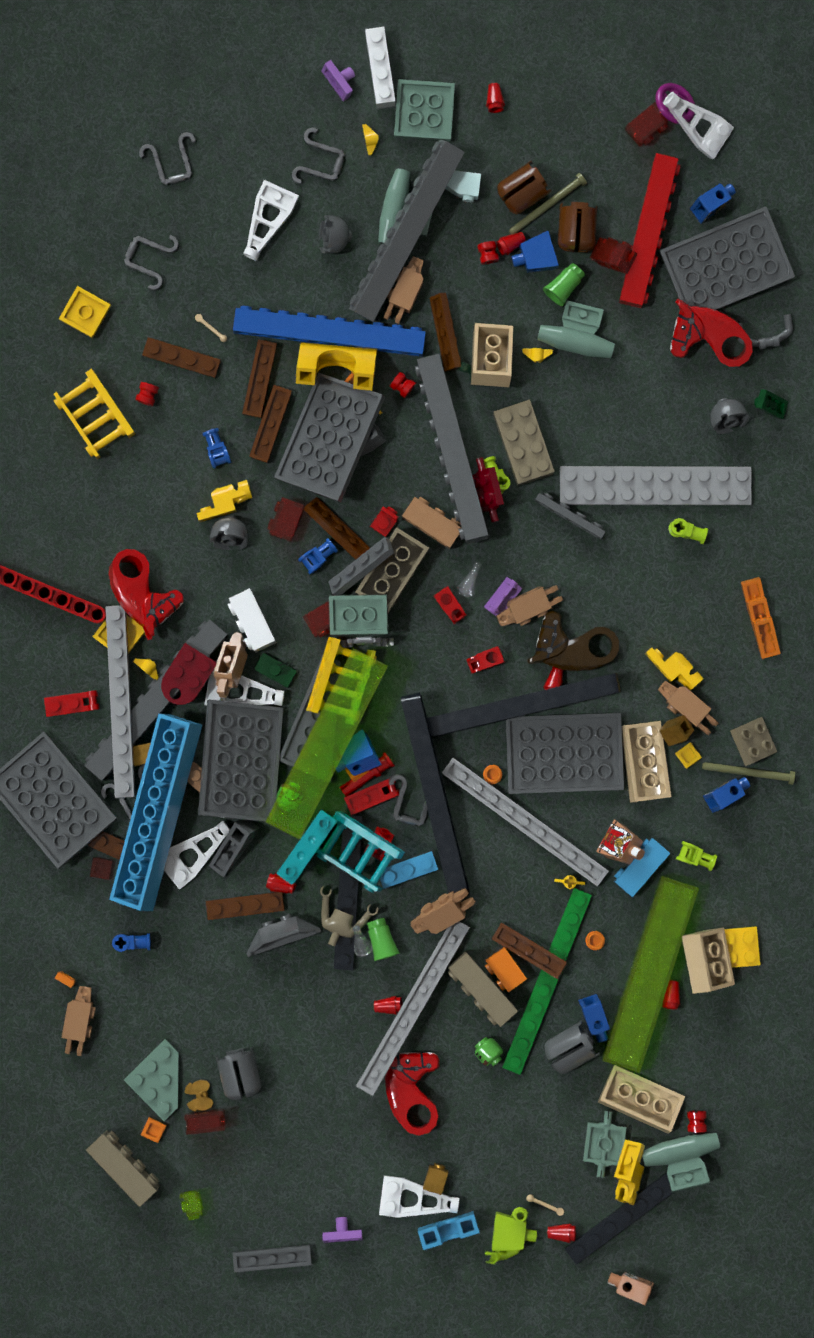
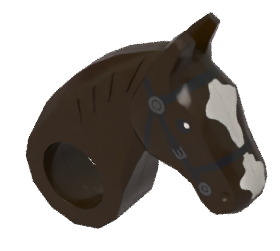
M550 611L543 618L535 655L528 658L527 662L528 664L542 662L551 667L566 671L594 670L614 660L619 651V640L615 633L606 627H595L585 634L569 640L562 629L560 613ZM603 635L608 638L611 650L607 656L600 658L590 652L588 645L589 640L593 636Z

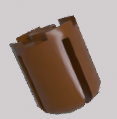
M532 160L500 181L497 186L499 196L505 201L504 203L509 211L514 214L522 213L552 192L551 189L546 190L545 187L548 185L536 167L532 169L530 166L533 164Z
M571 202V206L562 207L563 203H561L559 209V247L567 252H574L577 215H580L578 253L592 250L596 242L598 206L596 205L595 208L588 207L589 203Z

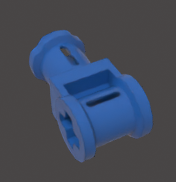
M219 428L202 433L203 437H206L209 446L207 447L208 455L213 469L218 465L231 463L227 448L220 440Z
M327 538L324 544L307 551L298 561L305 565L308 569V574L311 575L326 562L327 557L334 552L337 553L338 550Z
M150 933L139 936L116 935L112 940V946L120 952L127 949L145 948L151 950ZM120 937H122L123 941H126V945H123V948H120V945H116V941H119Z

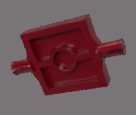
M484 457L476 459L478 471L472 477L482 513L489 512L491 523L497 522L499 519L496 510L504 502L495 467H485Z

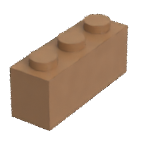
M414 497L402 518L450 549L459 536L460 522H456L454 518L449 520L444 517L445 513L437 507L435 510L428 506L429 502L422 497L419 499Z

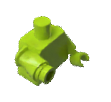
M517 1207L512 1212V1215L496 1212L492 1240V1251L495 1252H485V1255H491V1259L486 1261V1263L495 1264L497 1261L505 1260L518 1254L520 1250L524 1249V1241L536 1242L537 1230L526 1229V1219L528 1217L526 1209Z

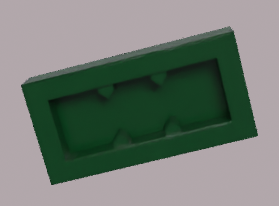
M761 389L759 397H756L754 401V406L777 419L784 418L788 401L768 390Z
M265 653L262 654L254 668L257 672L286 688L289 687L297 672Z

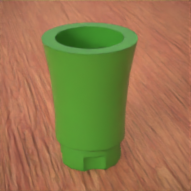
M572 263L552 282L546 285L543 291L557 305L563 306L585 274L576 264Z
M385 918L367 923L374 962L400 954L390 933L389 926L386 925Z

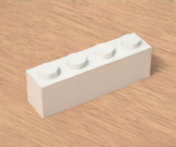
M384 27L365 29L376 108L395 107Z

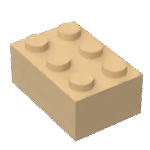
M475 323L471 385L510 386L513 326Z
M724 928L709 929L682 936L693 993L711 992L735 985Z

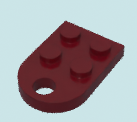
M184 643L163 676L161 682L163 695L168 701L177 705L191 703L202 690L217 663ZM174 688H178L181 691V696L178 699H172L170 696V692Z

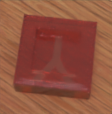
M93 857L90 877L109 880L113 861Z

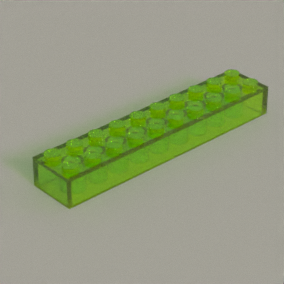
M354 648L351 650L265 820L266 823L301 839L388 667L387 665Z
M660 876L601 1058L602 1061L640 1073L682 943V936H684L699 888Z

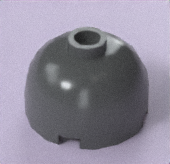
M325 215L324 218L326 220L321 221L319 229V239H323V247H320L322 253H339L351 241L352 232L342 218Z
M723 398L719 400L710 413V422L717 434L732 432L733 430L730 428L738 425L742 428L750 418L745 406L735 399Z
M226 516L215 522L212 526L209 542L210 544L213 542V546L221 550H231L229 546H240V550L248 544V531L243 522L234 516Z

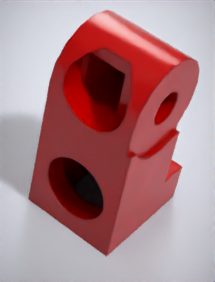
M448 586L433 596L453 624L467 616Z
M499 646L466 659L471 674L505 663Z

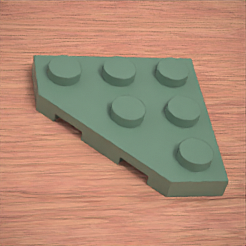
M166 1039L124 1079L163 1121L178 1108L179 1052Z

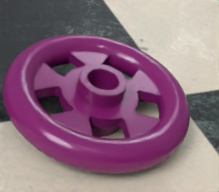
M675 83L663 84L656 92L657 107L667 120L679 124L670 110L663 104L667 97L665 92H674L681 99L695 105L690 93L682 86ZM688 109V112H684L682 117L687 122H690L695 112Z

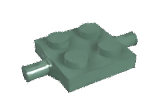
M604 1111L603 1122H587L583 1161L598 1165L596 1177H600L601 1174V1178H605L606 1166L618 1165L625 1142L626 1127L616 1126L611 1123L612 1111H609V1115L608 1111Z

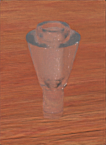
M475 562L471 572L458 585L457 589L460 590L459 593L465 597L475 595L477 575L482 566L480 563Z
M354 926V952L358 956H366L372 952V944L362 934L360 926Z

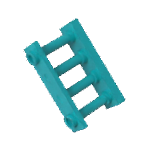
M321 810L276 874L293 885L315 855L316 850L322 845L336 825L337 820Z
M336 811L333 818L337 820L338 825L324 848L319 847L316 850V853H318L317 857L325 862L327 860L364 883V888L372 893L374 891L381 892L383 888L377 885L390 861L395 858L401 859L405 852L343 811ZM348 827L353 830V836L338 859L330 854V851L342 831ZM364 837L369 841V846L356 868L353 869L345 863L358 841ZM380 848L385 851V856L372 878L368 879L361 873L374 851Z

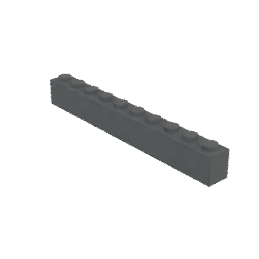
M439 140V142L434 144L430 159L425 161L423 172L415 179L414 188L406 196L403 209L397 213L395 224L387 231V238L384 244H381L378 248V255L375 261L370 263L367 276L359 284L360 289L350 300L349 309L367 320L373 322L465 153L445 140Z
M436 354L417 359V366L414 367L417 377H421L422 384H419L421 394L426 395L427 401L424 402L426 412L431 413L432 419L429 420L431 431H435L437 435L434 438L436 449L441 450L442 455L439 456L441 467H445L447 474H444L446 485L451 487L452 492L448 493L451 504L455 503L456 510L453 511L456 522L460 521L461 528L458 529L461 540L465 539L466 544L488 539L487 528L440 355Z
M211 620L208 622L204 621L198 627V634L195 637L192 635L186 641V644L210 658L228 637V634ZM179 651L174 655L173 659L176 658ZM168 664L160 672L162 676L158 680L154 679L149 684L148 688L150 690L145 695L142 693L135 701L137 705L133 710L131 709L133 746L156 721L158 714H162L171 703L165 698L161 689L163 676L170 667ZM178 688L172 689L170 692L171 698L174 699L180 693V690ZM112 734L108 739L103 738L98 744L99 749L95 754L93 752L90 753L85 759L87 762L85 767L101 781H104L114 770Z

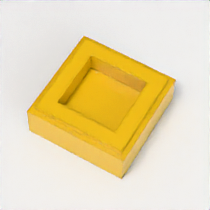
M691 742L675 753L686 769L702 758Z

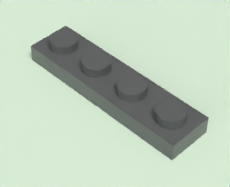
M543 493V495L538 494L535 502L601 540L605 533L602 530L603 526L596 522L590 523L586 521L587 517L579 512L574 514L569 511L570 507L562 502L557 504L553 501L554 498L547 493Z
M386 537L382 538L328 581L332 595H342L394 553L390 540Z
M310 1245L233 1252L234 1272L312 1265Z

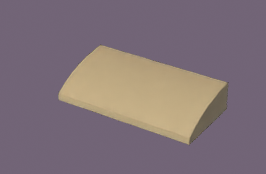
M661 721L621 726L630 802L671 797L664 741L659 732L662 728Z
M614 1065L598 1103L669 1134L672 1131L685 1096Z

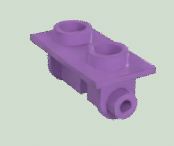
M506 577L484 608L493 615H498L507 609V602L515 598L522 588L514 580Z

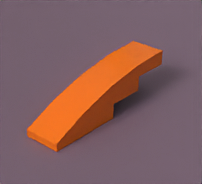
M757 577L741 582L761 658L764 659L781 654L761 579Z

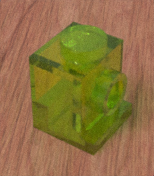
M200 1189L181 1192L179 1198H184V1201H181L182 1211L186 1213L188 1220L200 1218V1215L204 1212Z

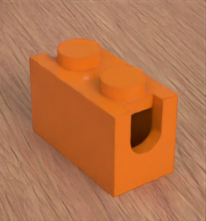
M505 947L486 959L488 964L485 967L491 975L495 973L499 980L496 983L502 991L506 989L507 992H510L527 979Z

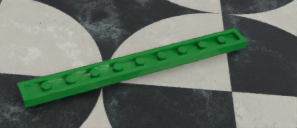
M573 888L549 948L551 953L565 961L592 896ZM543 970L539 973L502 1068L519 1075L522 1072L558 979Z

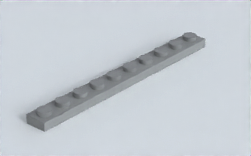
M121 605L106 606L115 798L135 797L127 619L126 611Z
M452 758L443 770V775L597 887L608 873L607 869L456 759Z
M457 922L446 929L356 1087L371 1096L374 1095L470 927Z

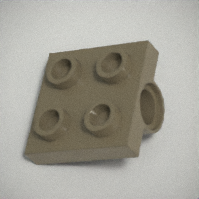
M762 717L730 730L745 766L777 752Z

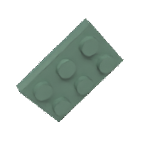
M387 595L329 596L330 635L388 634Z

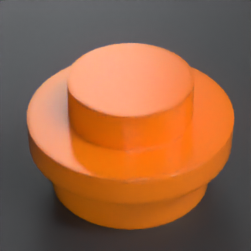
M496 765L487 766L483 772L484 780L489 784L498 783L502 778L501 769Z
M592 931L586 936L585 942L591 950H599L604 946L605 938L602 933Z

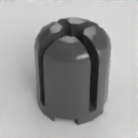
M582 1021L550 1038L545 1043V1055L548 1060H551L582 1042L581 1045L552 1061L551 1066L560 1074H567L600 1055V1052H595L593 1045L596 1042L587 1028L583 1030L580 1026Z
M253 1047L250 1048V1051L245 1052L243 1048L226 1052L227 1056L218 1058V1055L215 1056L224 1095L228 1099L240 1100L243 1097L235 1064L236 1060L246 1098L256 1095L261 1090V1081Z

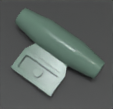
M395 169L387 188L379 222V244H384L387 238V231L390 227H393L396 222L395 217L405 205L404 201L409 194L410 172L407 170ZM431 216L420 235L427 236Z
M568 300L566 301L562 317L563 327L541 325L537 340L557 349L588 357L611 358L615 343L594 335L599 330L603 309Z
M717 1133L693 1134L661 1142L645 1149L642 1158L645 1167L668 1165L667 1176L673 1193L710 1183L705 1163L699 1157L719 1149L720 1143Z

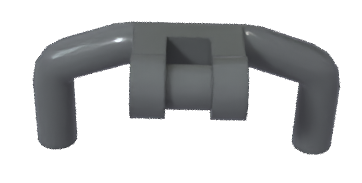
M791 314L783 315L785 330L768 338L751 339L752 347H759L761 350L766 349L768 346H779V343L793 332ZM737 337L738 341L744 345V341Z

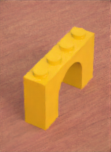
M301 342L296 368V384L315 385L316 375L320 369L327 366H341L353 372V389L372 391L377 349Z

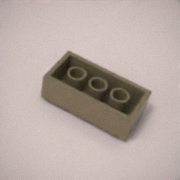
M527 400L494 411L493 417L517 486L553 475L554 469L531 401Z
M397 527L389 538L394 553L369 572L355 592L357 595H387L388 614L429 551V547Z
M466 951L448 966L450 969L448 974L455 982L459 980L463 984L461 988L468 996L471 994L476 999L474 1003L481 1011L485 1009L489 1013L487 1018L494 1026L498 1024L501 1027L518 1012Z
M106 1130L86 1151L140 1207L160 1187L158 1184L159 1180L153 1173L149 1175L144 1170L146 1168L144 1163L139 1159L135 1160L131 1156L133 1152L126 1145L122 1146L118 1142L119 1137L113 1131L109 1133Z

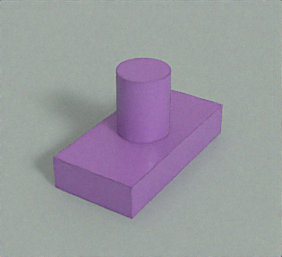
M331 60L325 63L322 73L344 102L353 91L347 81L355 77V74L350 67L339 72Z
M347 1217L336 1218V1232L323 1233L324 1243L362 1240V1230L348 1231Z

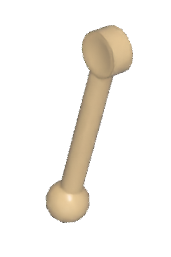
M197 314L195 316V320L201 322L215 333L221 342L227 341V336L222 335L208 324L202 315Z
M531 1194L528 1195L526 1198L528 1202L533 1201L539 1205L555 1211L559 1216H562L564 1214L563 1208H556L554 1206H551L545 1202L535 1199L534 1196Z

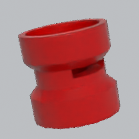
M488 241L477 245L478 252L481 253V265L499 261V256L495 251L497 248L496 241Z
M400 372L390 384V388L399 391L400 395L406 398L416 383L413 380H408L405 374Z
M141 382L139 386L140 392L136 395L135 401L153 406L155 402L154 395L158 393L159 387Z
M688 1111V1132H706L707 1125L704 1121L707 1118L706 1111H698V1113Z

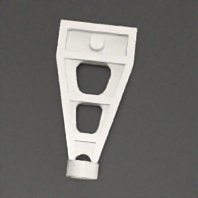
M671 92L663 102L694 145L707 157L714 159L734 127L721 116L681 99L674 92ZM686 108L695 112V116L690 124L682 117ZM700 119H705L711 123V127L704 137H701L695 128Z
M266 180L263 181L256 196L248 243L243 253L244 256L257 261L262 249L291 215L299 195ZM269 204L280 209V214L274 221L270 222L263 219L264 205ZM259 223L270 227L264 238H259L255 235Z
M214 671L209 677L204 705H207V700L209 699L254 705H283L285 691L274 690L242 675L239 684L244 688L242 697L236 699L219 697ZM248 688L261 689L263 692L262 698L260 700H249L247 698Z
M221 821L210 830L170 847L164 871L179 890L196 877L229 833L230 828L224 821ZM218 829L223 833V835H220L218 833ZM205 837H209L213 845L207 852L202 853L197 846V842ZM190 848L194 849L198 854V859L192 867H186L179 855L182 851Z
M384 1175L379 1215L407 1217L442 1212H458L459 1198L423 1190V1185L405 1178ZM407 1189L418 1195V1202L415 1206L403 1207L400 1204L403 1190ZM423 1195L436 1197L437 1205L435 1207H423ZM448 1201H451L450 1208L447 1206Z

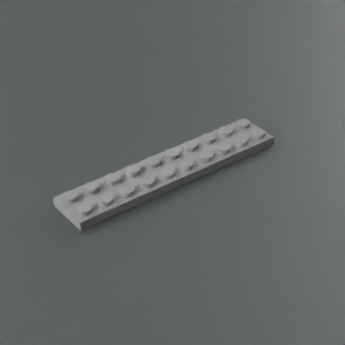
M560 466V502L566 505H751V467Z

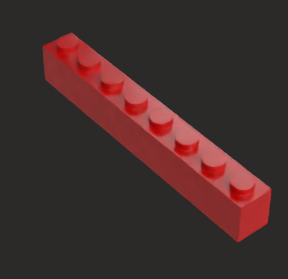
M659 153L655 155L619 300L621 304L641 308L643 304L647 303L649 293L646 292L647 285L651 286L653 275L650 272L652 267H656L658 256H655L656 249H660L662 238L659 237L660 231L665 230L667 220L664 219L665 212L669 213L671 201H668L669 195L674 193L676 183H673L674 175L678 176L680 165L677 164L678 158Z

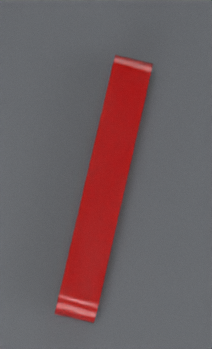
M0 565L1 585L95 624H103L106 620V610L101 606ZM8 574L14 575V581L11 584H7L5 581ZM26 581H31L32 588L29 591H24L23 584ZM48 588L50 595L47 598H42L41 591ZM64 595L68 601L65 605L61 606L58 603V599ZM79 603L85 604V610L82 613H77L76 606ZM97 610L103 612V617L100 620H95L93 617L94 612Z

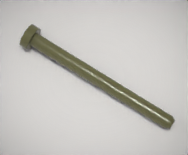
M578 173L574 181L510 228V234L518 233L578 186H585L587 184L585 178Z
M707 762L702 764V769L788 781L790 785H793L795 780V771H790L788 774Z

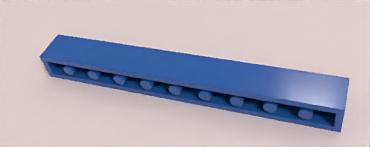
M241 306L235 310L234 334L377 349L380 352L423 357L426 331H422V328L419 327L403 329L402 325L395 324L392 327H386L384 323L373 322V325L365 324V321L362 320L346 322L345 318L336 317L335 320L327 319V316L316 315V318L308 317L309 314L306 313L290 315V312L283 310L273 313L270 309L260 308L257 311L252 310V307Z

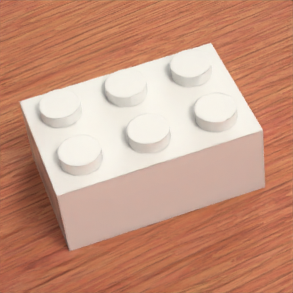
M250 588L229 598L231 603L228 604V607L233 616L237 615L239 620L236 623L240 632L246 633L247 638L244 640L250 650L253 649L257 653L276 643Z

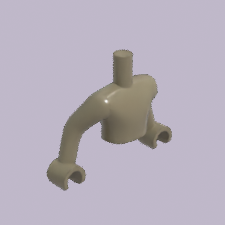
M324 886L320 889V893L323 896L321 909L322 926L332 932L328 942L332 946H336L339 936L353 937L364 927L371 916L378 913V907L375 913L369 912L370 904L367 907V912L353 927L352 920L354 916L335 909L329 918V896L332 894V889H330L328 895H324L322 892Z

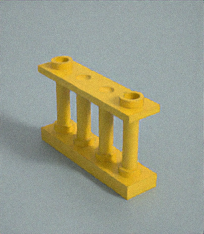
M91 368L85 372L88 378L85 379L84 383L63 397H60L55 392L54 396L56 399L53 401L59 410L64 409L88 445L85 449L91 457L95 455L99 459L98 450L121 435L127 434L130 438L135 435V432ZM90 387L91 389L95 387L98 391L97 397L71 414L65 404ZM100 403H106L109 407L107 413L81 429L76 419ZM117 419L120 424L117 426V429L92 445L87 435L109 420Z
M329 637L306 711L318 714L319 710L323 709L347 717L345 723L354 725V722L359 718L360 712L358 709L371 666L373 667L376 662V651L367 650L366 654H362L341 647L340 639ZM341 654L364 662L361 672L337 666L334 663L336 655ZM334 672L358 680L355 691L330 684V681H328L330 673ZM330 691L352 698L350 708L345 709L324 702V692Z

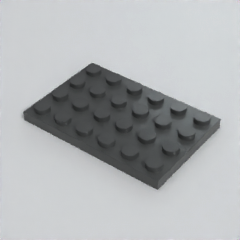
M767 206L660 250L678 298L689 306L718 310L795 278Z
M318 372L315 385L312 386L274 478L341 503L385 396L370 390L353 389V384Z
M207 700L198 815L274 823L283 708Z
M621 713L521 716L506 720L508 794L624 790Z
M42 732L0 768V800L57 869L64 866L118 819L45 732Z

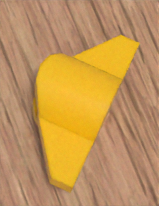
M364 124L362 126L368 155H372L378 142V135L368 125Z
M522 348V353L536 363L538 361L541 363L553 354V350Z
M135 658L133 660L153 679H158L155 662L151 659Z
M567 875L563 880L554 879V882H562L569 889L574 888L576 884L585 885V882L577 881L572 875Z

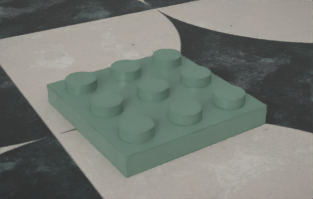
M398 79L394 137L451 141L455 83Z

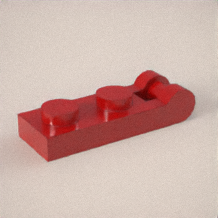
M97 690L44 698L46 717L100 710L96 700L98 696ZM83 698H89V705L84 706Z
M389 779L346 796L344 799L350 814L354 815L398 796L399 789H396L395 784L389 785ZM385 786L388 787V790L390 792L386 795H384L382 788Z

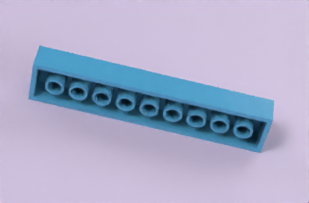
M158 714L109 900L139 911H153L199 740L201 724L173 715Z

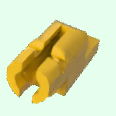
M248 481L238 482L237 491L232 484L215 489L211 493L215 508L211 509V506L201 508L200 512L197 513L198 520L203 522L237 512L234 503L240 504L252 498Z
M650 648L645 653L670 682L677 677V681L691 690L704 679L698 672L690 675V670L693 669V666L683 654L675 652L664 662L662 659L664 656L657 648L655 650Z
M625 1140L614 1175L615 1178L619 1179L615 1191V1200L622 1203L627 1202L630 1205L635 1204L636 1192L639 1191L640 1181L645 1168L640 1165L645 1145Z

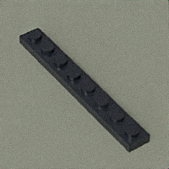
M349 815L350 817H352L353 819L362 824L363 816ZM348 827L342 831L341 854L353 836V830ZM361 839L345 863L353 869L356 868L360 861ZM340 868L337 910L354 916L352 920L353 927L356 924L359 880ZM355 935L351 938L339 936L335 946L334 969L353 970Z
M667 1172L637 1194L634 1205H630L627 1202L565 1247L566 1252L576 1265L672 1194Z

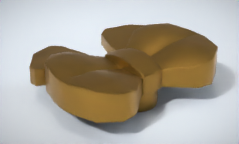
M198 1080L193 1084L189 1083L185 1087L186 1094H196L197 1098L187 1103L189 1109L194 1112L197 1110H207L213 1105V1100L207 1094V1090L210 1087V1083L207 1080Z

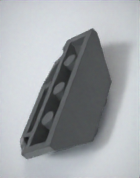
M291 914L280 917L281 921L276 923L273 920L262 923L263 927L258 929L247 952V956L250 957L322 932L321 928L298 916L292 917Z

